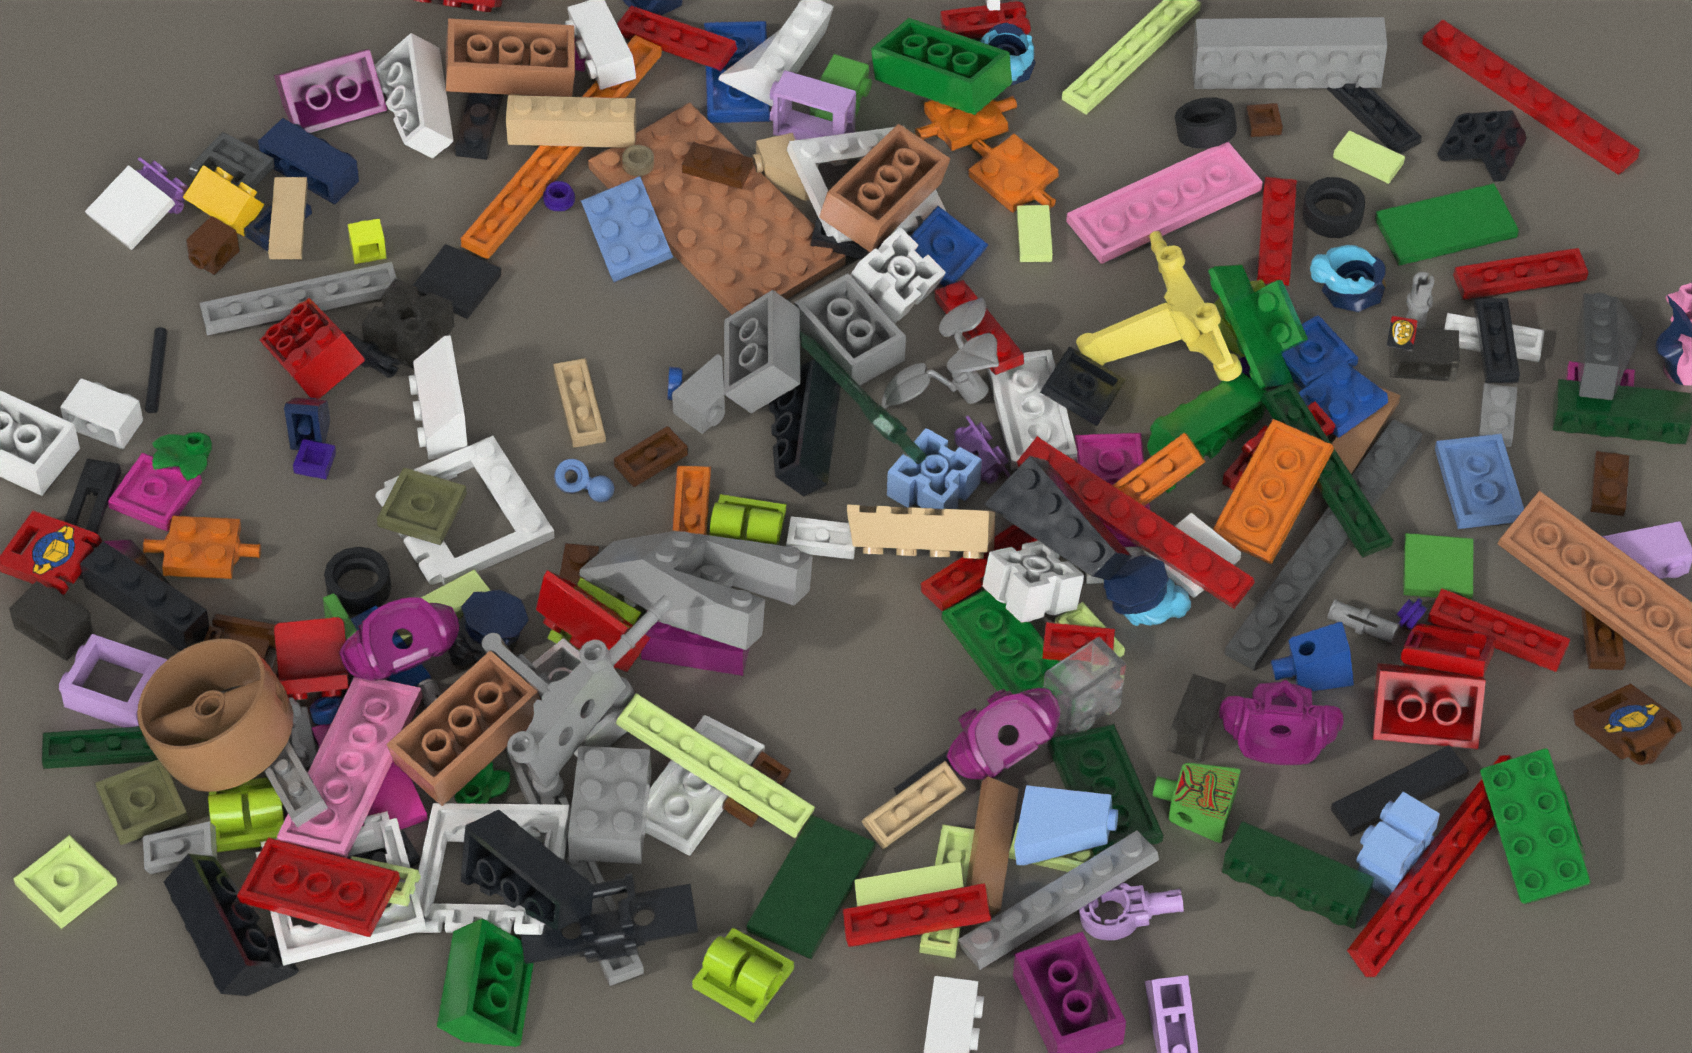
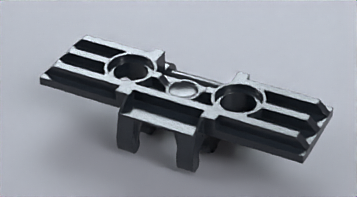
M633 873L625 874L623 879L593 884V899L627 893L628 897L618 901L619 909L616 911L589 914L574 922L579 924L581 928V934L577 938H565L562 935L564 928L556 930L548 925H544L541 935L521 934L525 964L580 954V957L585 956L588 963L639 954L638 946L645 945V942L698 932L691 884L636 893ZM639 911H652L654 913L653 921L644 926L636 924L634 918Z

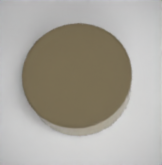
M643 145L628 147L622 155L623 169L632 176L647 175L654 168V154L652 150Z

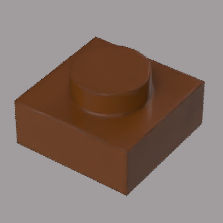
M1277 103L1246 105L1245 115L1250 137L1282 135L1283 125Z

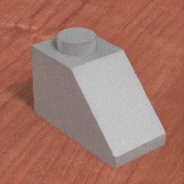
M718 354L672 392L673 413L701 434L711 426L718 425L725 415L722 357Z

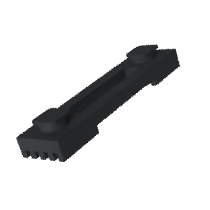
M93 459L86 460L64 522L76 526L86 496L93 492L97 499L86 530L98 533L108 500L114 493L121 474L119 463ZM82 573L80 574L79 579H83Z

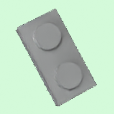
M1484 383L1478 436L1502 434L1505 447H1511L1517 387Z
M209 821L143 836L144 869L149 874L175 869L188 853L214 856L217 859L216 827Z

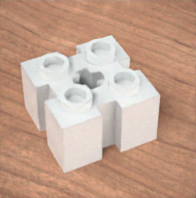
M901 227L884 240L878 250L875 248L859 261L850 274L862 289L878 302L877 305L895 324L911 310L914 304L918 305L932 293L946 274L929 255L922 258L915 251L919 245Z
M1040 541L1023 544L1020 551L1008 547L989 552L982 587L997 601L1006 603V609L1021 623L1043 618L1045 613L1059 615L1064 612L1077 610L1084 574L1069 561L1061 562L1058 553Z

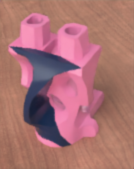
M1692 283L1681 286L1678 292L1666 296L1668 304L1673 308V316L1670 319L1672 323L1660 334L1655 345L1657 353L1665 360L1663 369L1667 378L1680 385H1692Z

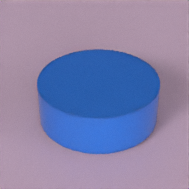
M669 367L667 400H673L672 392L682 385L683 369L680 367Z
M334 696L316 700L310 706L313 722L318 725L331 724L343 699Z

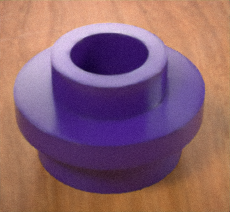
M552 182L544 191L543 202L550 210L565 211L575 203V193L566 182Z
M1418 598L1414 603L1409 599L1396 614L1401 618L1399 622L1401 628L1404 625L1411 630L1427 611V608L1421 604L1423 600Z

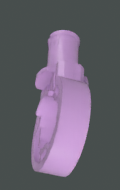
M1124 882L1079 909L1081 924L1086 932L1097 939L1107 941L1122 939L1133 933L1137 927L1148 926L1149 919H1152L1153 915L1184 912L1181 889L1148 893V890L1144 891L1143 885L1131 887ZM1098 898H1100L1102 903L1106 901L1120 903L1124 908L1123 914L1118 916L1117 919H1106L1105 925H1102L1101 918L1094 913L1095 909L1099 906Z

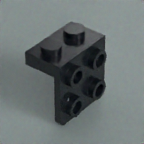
M1513 110L1464 113L1455 119L1437 155L1441 161L1482 158L1493 182L1505 181L1527 137Z

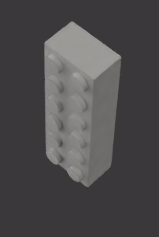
M1384 17L1196 19L1192 56L1194 89H1307L1328 87L1336 89L1343 88L1345 83H1355V88H1359V86L1362 88H1381L1387 50Z

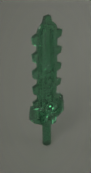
M800 331V341L803 348L859 404L865 416L875 425L874 427L880 434L892 443H897L916 464L922 463L926 458V454L905 433L908 429L904 424L877 404L819 343Z

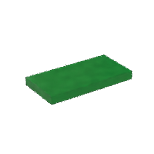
M1494 183L1376 211L1375 221L1398 266L1516 238L1519 233V229Z
M987 590L942 611V620L997 691L1004 688L1006 691L1010 690L1012 694L1034 688H1048L1055 697L1075 687V679L1060 660L1042 659L1044 639L1031 622L1021 623L1006 609V603L997 601Z

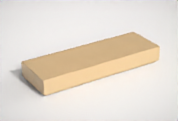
M307 177L274 178L268 250L269 259H302L308 187Z
M586 358L553 364L573 448L606 442V435Z
M944 761L865 817L861 822L883 850L962 794L966 788L947 762Z

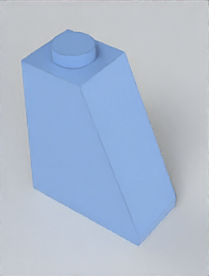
M1026 785L1014 844L1016 865L1024 866L1106 845L1110 830L1116 831L1118 822V810L1112 809L1111 795Z

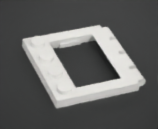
M894 127L789 141L787 152L818 218L828 192L818 170L819 164L830 163L833 166L847 164L848 160H861ZM936 189L891 234L900 227L906 233L914 232L937 206L946 211ZM819 218L828 237L834 236L837 243L853 241Z
M494 436L414 469V471L450 480L457 477V474L475 467L516 531L457 558H454L444 540L441 545H437L398 533L404 539L403 542L415 562L419 563V568L430 585L440 582L446 585L474 569L476 572H479L555 538L554 529ZM399 476L384 482L385 488L376 493L375 497L382 507Z
M433 803L419 865L421 878L418 883H415L425 919L426 930L416 933H441L443 923H445V932L453 933V931L483 918L509 934L514 924L515 934L541 935L546 924L526 915L525 908L521 906L512 908L508 905L434 903L447 842H464L465 825L499 809L510 819L517 822L520 827L535 839L544 843V846L559 858L564 860L571 815L570 805L445 803L441 806L439 803Z
M387 811L367 816L364 826L361 827L348 856L385 848L387 852L385 857L388 864L410 868L397 818L389 819ZM266 841L261 842L262 848ZM400 879V880H399V882H404V883H405V881H406V880H403V879ZM415 889L413 895H409L410 903L408 907L392 903L390 907L385 908L371 937L322 924L306 928L302 925L293 926L290 916L270 911L283 966L426 930L417 890Z

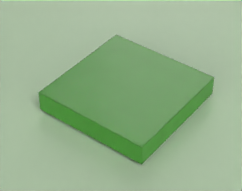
M1405 533L1403 595L1437 598L1442 588L1472 600L1473 539Z

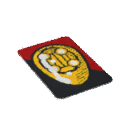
M1392 316L1387 346L1413 350L1417 320Z

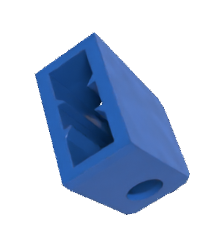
M1342 622L1291 637L1288 640L1290 656L1271 660L1275 681L1295 677L1297 685L1309 688L1312 691L1354 685L1351 652Z

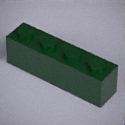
M1558 379L1553 399V431L1686 445L1692 425V393L1619 385L1613 400L1581 397L1579 396V381Z
M1243 821L1225 853L1222 873L1227 874L1234 881L1250 884L1261 889L1269 896L1280 897L1294 903L1304 911H1313L1328 918L1334 924L1345 925L1352 929L1355 928L1371 896L1375 877Z

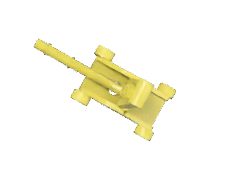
M1152 232L1149 236L1151 249L1155 253L1158 270L1162 274L1167 288L1164 296L1166 303L1093 334L1084 333L1080 335L1076 340L1080 353L1103 366L1104 363L1182 339L1184 342H1187L1186 345L1189 351L1200 352L1213 363L1218 379L1221 381L1234 380L1242 373V366L1238 356L1229 353L1218 324L1221 321V316L1216 305L1204 303L1183 268L1185 257L1181 248L1175 245L1167 246L1161 232Z

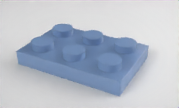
M640 176L581 201L613 282L674 258Z
M1502 434L1436 441L1435 452L1457 528L1464 529L1513 523L1524 510Z

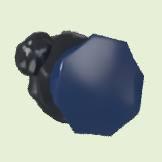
M502 590L473 592L461 606L464 617L458 621L459 632L457 638L448 650L452 663L458 666H466L471 662H478L487 654L482 647V640L490 633L499 634L509 650L513 652L521 630L529 621L523 601Z

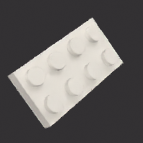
M1052 350L1023 353V365L994 375L990 368H987L1011 470L1019 468L1017 460L1037 436L1074 461H1077L1078 453L1066 408L1040 393L1056 367Z
M706 715L702 717L694 728L695 731L752 766L762 751L765 753V745ZM671 760L650 788L645 833L690 856L724 810L722 809L729 796Z

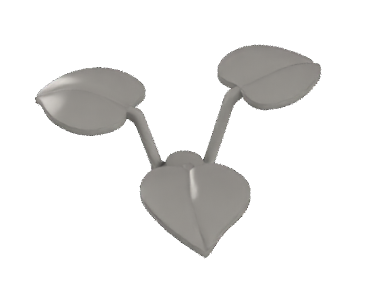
M983 297L955 307L940 322L939 331L942 336L954 335L960 349L947 362V369L952 373L953 380H948L932 369L927 371V366L924 363L909 366L896 374L887 385L882 398V408L884 410L889 406L904 403L920 395L927 388L930 378H935L948 386L951 392L958 390L968 404L976 403L986 396L989 388L976 370L999 366L997 339L993 334L986 333L970 339L965 344L962 340V333L974 329L985 315L986 301Z

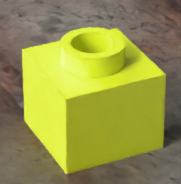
M380 219L347 224L354 264L387 259Z

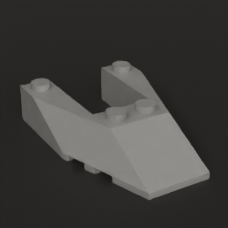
M671 531L613 541L580 569V576L608 593L613 589L622 594L624 602L631 607H635L638 604L648 609L664 595L673 603V606L662 616V620L658 622L747 650L762 636L765 599L754 596L748 591L795 605L810 591L813 555L801 552L798 548L790 546L785 547ZM735 586L744 590H736L731 587Z

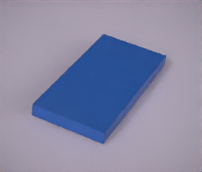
M766 21L704 23L705 31L735 40L737 45L736 52L722 71L706 66L708 121L710 123L769 122L770 105L718 80L722 73L767 40Z

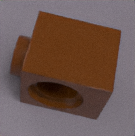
M213 216L186 239L188 257L191 263L198 269H205L213 275L240 251L237 231Z

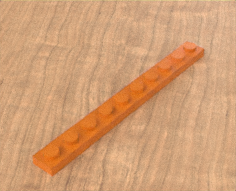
M635 35L627 45L633 55L636 79L602 90L597 81H595L582 97L626 98L662 56V48ZM540 145L460 238L461 247L488 260L543 196L547 186L556 181L584 147Z

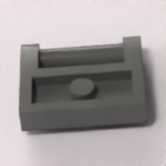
M222 132L191 164L188 174L195 179L203 165L209 168L213 164L241 179L238 184L231 181L237 187L243 182L254 189L275 167L274 158Z

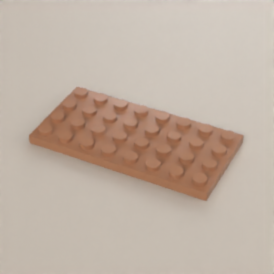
M691 103L684 105L636 133L635 145L646 146L654 154L653 170L647 175L640 177L672 254L732 315L771 290H774L787 300L845 265V255L833 252L832 248L810 246L815 225L761 172L757 173L754 165L743 189L682 173V163L693 142L743 155ZM611 147L588 160L589 170L608 189L639 177L632 176L623 169L622 155L627 148Z

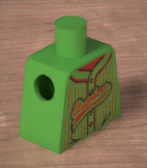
M1185 763L1182 765L1178 781L1160 776L1157 777L1153 797L1171 801L1169 813L1171 823L1221 843L1238 789L1241 770Z

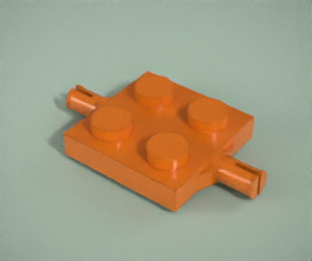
M1014 96L999 101L993 99L977 114L973 115L931 100L924 103V112L930 119L931 124L916 128L915 134L922 140L936 135L944 140L951 151L973 144L978 138L985 140L1008 132V121L1002 113L1016 109L1017 102Z
M1016 134L1011 135L994 148L987 145L981 138L973 142L971 148L983 158L968 169L969 178L1012 213L1017 210V206H1022L1033 200H1036L1041 205H1049V210L1050 207H1054L1056 199L1046 193L1045 189L1059 177L1058 168Z
M172 516L170 530L165 539L144 538L143 553L164 554L162 564L163 576L232 579L234 566L240 557L260 558L261 544H245L240 542V519Z

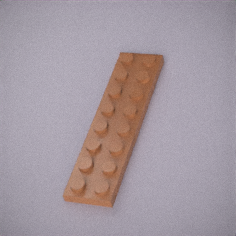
M1539 491L1503 534L1497 544L1692 688V602Z

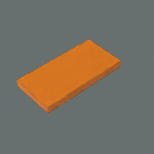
M1272 419L1212 530L1236 549L1272 565L1334 450L1333 445Z

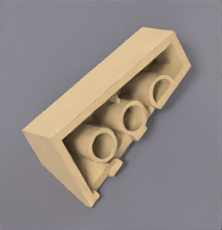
M515 93L508 95L506 111L508 145L628 148L635 145L637 126L636 98L524 96Z
M847 505L852 544L855 547H863V554L883 555L884 548H896V555L917 556V549L930 550V557H950V551H963V558L984 559V552L994 551V511Z

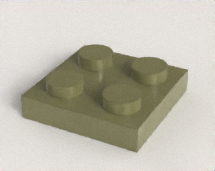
M403 467L377 517V525L380 528L441 545L467 495L466 486Z
M159 760L95 783L99 797L120 845L188 820L187 812L173 780Z

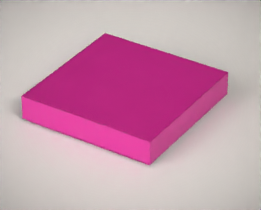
M141 453L109 498L108 506L112 510L168 532L172 516H179L201 485V476L198 475L187 481L182 476L178 466L154 470L152 467L153 456Z

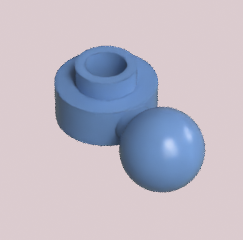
M577 459L564 460L555 470V484L565 493L574 494L585 489L588 490L589 496L597 502L608 501L614 494V484L610 478L603 475L594 478L589 477L587 467ZM568 471L575 472L577 475L576 482H567L565 473Z

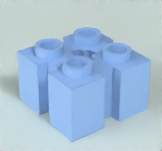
M925 428L911 444L910 458L903 454L889 469L887 475V496L907 508L916 504L920 508L958 509V499L961 498L966 501L980 484L982 459L961 447L955 452L948 449L947 439Z
M1402 792L1395 803L1390 800L1385 805L1379 817L1382 822L1380 821L1376 827L1370 825L1366 829L1360 840L1363 848L1356 859V862L1359 864L1358 871L1375 877L1373 889L1386 897L1391 895L1434 840L1432 834L1437 828L1440 813L1405 792Z

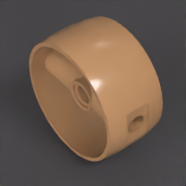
M232 639L203 641L187 647L169 658L155 671L145 685L137 710L138 723L144 738L164 768L184 786L204 792L222 791L237 787L262 773L280 755L289 740L293 727V710L288 695L268 663L252 647ZM236 686H240V687L235 688V689H232V690H230V691L221 693V691H223V690H226V689H229V688H232V687H236Z

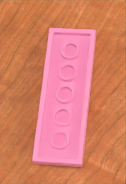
M1226 142L1219 146L1211 147L1067 213L1066 222L1100 264H1103L1150 242L1149 236L1154 231L1161 232L1162 236L1261 191L1263 182L1232 145Z
M356 677L353 678L308 771L328 809L298 828L289 814H287L277 835L278 840L345 858L348 857L393 761L386 744L412 721L423 697L421 688L387 680L375 681L374 679L373 681H368Z

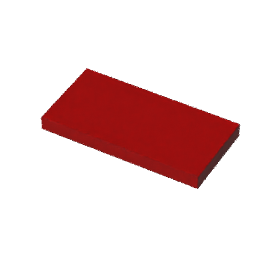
M268 837L237 897L239 902L371 937L400 880L398 871Z

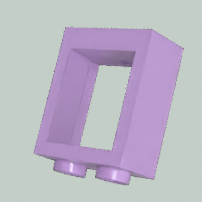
M786 70L783 72L779 82L775 81L770 90V99L773 100L770 112V121H773V135L779 136L793 133L795 140L855 132L856 91ZM792 101L833 113V122L792 110Z
M92 634L86 645H82L78 649L75 663L71 670L65 672L60 680L59 691L62 695L64 707L121 727L139 726L137 710L142 691L151 676L167 659ZM99 659L143 674L128 702L83 688L85 681Z

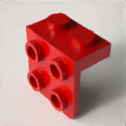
M331 617L281 622L275 625L274 636L279 681L285 688L288 698H294L295 700L308 699V692L321 691L322 697L343 695L342 689H348L350 686L349 672L343 666L339 655L340 649L346 642L343 619Z

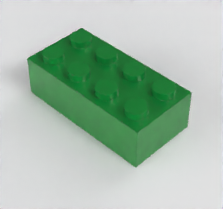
M912 18L905 20L871 48L875 80L973 115L977 114L1012 84L1010 55L1008 51Z

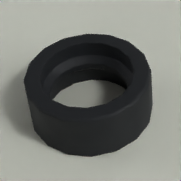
M1217 97L1195 99L1182 105L1175 114L1179 141L1188 147H1216L1232 139L1237 131L1234 107L1226 99Z
M1326 177L1317 180L1308 187L1305 194L1303 220L1309 229L1327 238H1342L1351 235L1359 229L1363 220L1365 209L1364 194L1357 185L1340 177ZM1325 199H1336L1349 205L1353 211L1343 216H1331L1321 212L1315 204Z
M365 547L347 548L335 554L326 565L324 577L327 594L334 593L337 595L347 613L361 614L374 606L380 607L389 597L391 579L388 562L375 550ZM355 569L370 570L378 575V581L374 586L359 592L346 591L339 587L337 582L343 574Z

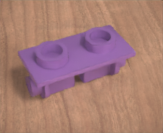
M139 157L138 160L144 166L141 170L136 171L174 201L175 205L168 212L179 214L184 208L183 203L186 200L183 196L189 187L176 177L172 181L165 177L169 172L153 160L149 164Z
M966 416L971 425L967 428L960 427L954 432L956 445L974 455L979 453L977 457L982 459V481L991 484L998 479V474L1002 471L1009 478L1011 475L1004 466L1009 462L998 445L993 449L989 445L988 441L992 439V436L983 423L980 422L975 425L971 418Z

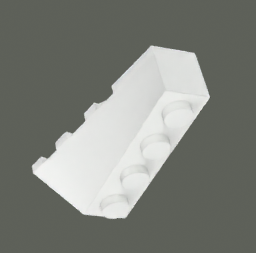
M801 0L780 30L722 73L718 80L773 106V100L770 99V90L775 81L779 82L785 70L796 74L799 72L826 33L834 6L822 0Z
M410 33L374 66L381 90L388 99L386 105L390 111L394 112L395 117L393 120L403 143L433 159L454 141L440 48Z

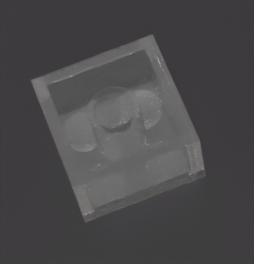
M1099 636L1045 672L1043 688H1048L1058 701L1060 719L1057 728L1064 735L1088 730L1097 719L1104 714L1110 715L1114 713L1122 703L1126 663Z

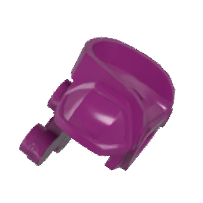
M401 598L377 608L363 620L362 624L358 626L359 630L351 635L343 644L339 655L343 666L354 677L373 681L374 679L375 681L389 677L392 673L394 675L410 670L428 661L431 657H438L446 653L457 638L459 632L458 618L451 606L441 603H428L423 598ZM405 629L411 633L413 641L409 648L399 649L393 644L392 636L395 631Z
M1286 679L1282 682L1258 684L1253 690L1252 698L1228 696L1222 701L1219 709V718L1223 721L1225 731L1230 733L1234 740H1238V746L1245 757L1276 765L1309 764L1319 755L1321 749L1335 741L1338 731L1342 729L1344 723L1343 713L1340 708L1329 705H1312V690L1289 683Z
M1003 688L987 699L989 705L984 709L977 711L976 708H973L961 715L958 721L964 731L956 737L946 755L952 768L965 778L981 780L988 776L993 778L1001 773L1003 768H1010L1038 749V745H1042L1053 738L1052 736L1056 732L1060 719V707L1057 699L1048 688H1034L1012 694L1010 690L1006 691ZM1004 725H1013L1018 731V738L1012 745H1003L998 739V732Z

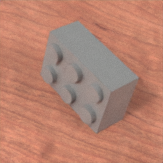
M849 273L795 302V306L800 309V334L851 390L905 361L906 335Z
M771 290L724 320L725 396L752 414L800 384V309L774 290Z
M579 746L568 831L570 860L642 864L651 782L650 750Z

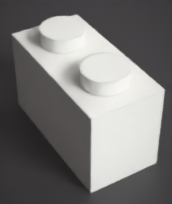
M82 378L60 407L63 419L75 424L76 432L122 450L143 422L139 400L130 394H121L108 389L101 383H92Z

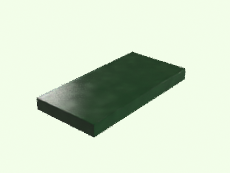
M1115 724L1058 736L1048 740L1047 747L1065 789L1109 794L1112 798V809L1118 810L1116 831L1110 830L1106 845L1091 848L1094 856L1135 831H1138L1151 845L1163 841L1164 835Z
M811 815L746 925L747 932L812 959L855 885L854 880L859 878L873 854L876 842Z

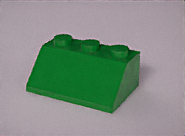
M483 918L453 931L437 1021L438 1028L463 1042L512 1047L521 1045L534 963L525 964L523 946L520 939Z

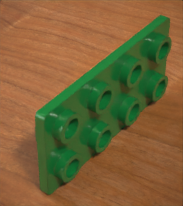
M1243 265L1214 266L1208 269L1211 276V287L1221 299L1224 306L1223 313L1225 319L1232 325L1235 331L1237 346L1250 366L1249 372L1253 382L1261 390L1278 388L1291 382L1293 384L1294 381L1282 353L1307 341L1308 338L1283 281L1276 280L1254 292Z
M1544 748L1482 768L1480 773L1521 903H1532L1589 885L1591 880L1583 858L1586 854L1565 788L1559 782L1550 751Z

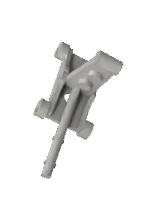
M663 595L652 607H649L644 616L625 635L622 634L620 636L621 639L610 650L600 640L586 642L579 654L582 662L568 676L554 682L544 673L538 676L534 672L535 667L523 654L516 657L499 634L490 633L483 638L482 647L486 653L491 650L539 693L541 700L537 699L533 704L534 715L532 722L526 731L517 732L510 737L507 749L516 762L526 763L533 773V787L542 798L552 799L561 793L564 782L559 774L560 770L611 706L615 708L626 707L635 693L633 687L626 678L619 676L613 666L630 649H633L642 636L657 621H661L662 616L673 606V603L666 596Z

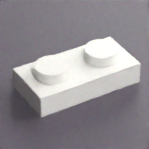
M791 516L786 547H795L801 552L811 555L854 560L856 547L852 544L849 523Z

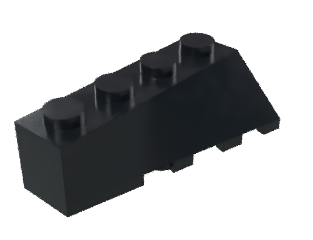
M815 359L800 366V384L769 403V410L775 418V423L771 425V434L776 437L777 441L773 446L775 477L803 497L828 485L842 380Z
M131 539L103 541L80 563L85 588L178 650L182 651L187 647L204 641L210 626L207 609L176 590Z
M498 809L465 825L461 882L468 886L476 883L480 886V892L488 896L497 894L504 898V904L512 908L521 906L525 908L526 915L556 930H560L591 914L594 885Z
M188 853L163 881L170 894L172 903L176 906L182 917L185 928L190 933L199 951V955L205 962L213 978L214 985L220 994L249 996L298 973L299 969L294 963L283 966L282 958L277 952L279 946L276 938L273 935L267 938L257 925L260 917L256 911L247 904L239 902L237 895L240 890L214 856Z

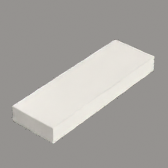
M1447 313L1442 345L1481 352L1476 318ZM1512 324L1517 358L1539 362L1545 330Z

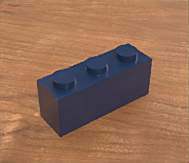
M284 118L258 140L259 151L274 158V170L286 177H307V189L334 205L359 182L357 160L352 155L341 152L331 146L326 140L315 137L305 131L302 126L293 124Z

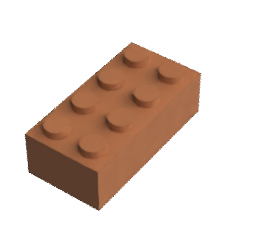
M448 18L446 91L572 97L575 76L574 25Z
M898 124L827 192L819 218L871 252L942 183L951 158Z
M490 650L386 745L395 765L436 802L443 806L507 747V743L512 735L525 731L529 727L534 715L533 704L537 699H541L536 689Z

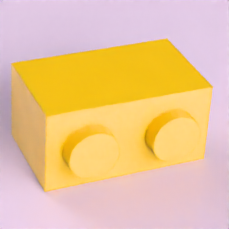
M203 165L183 198L208 215L232 227L238 234L244 237V228L256 219L265 204L254 198L258 192L243 182L238 187L231 183L234 176L217 166L215 171H212Z

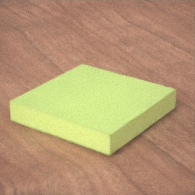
M70 835L13 878L15 885L61 929L117 886L116 878Z

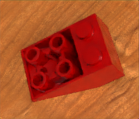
M310 298L305 302L297 304L287 317L280 323L272 325L265 335L259 339L310 398L320 399L365 361L364 357L346 335Z

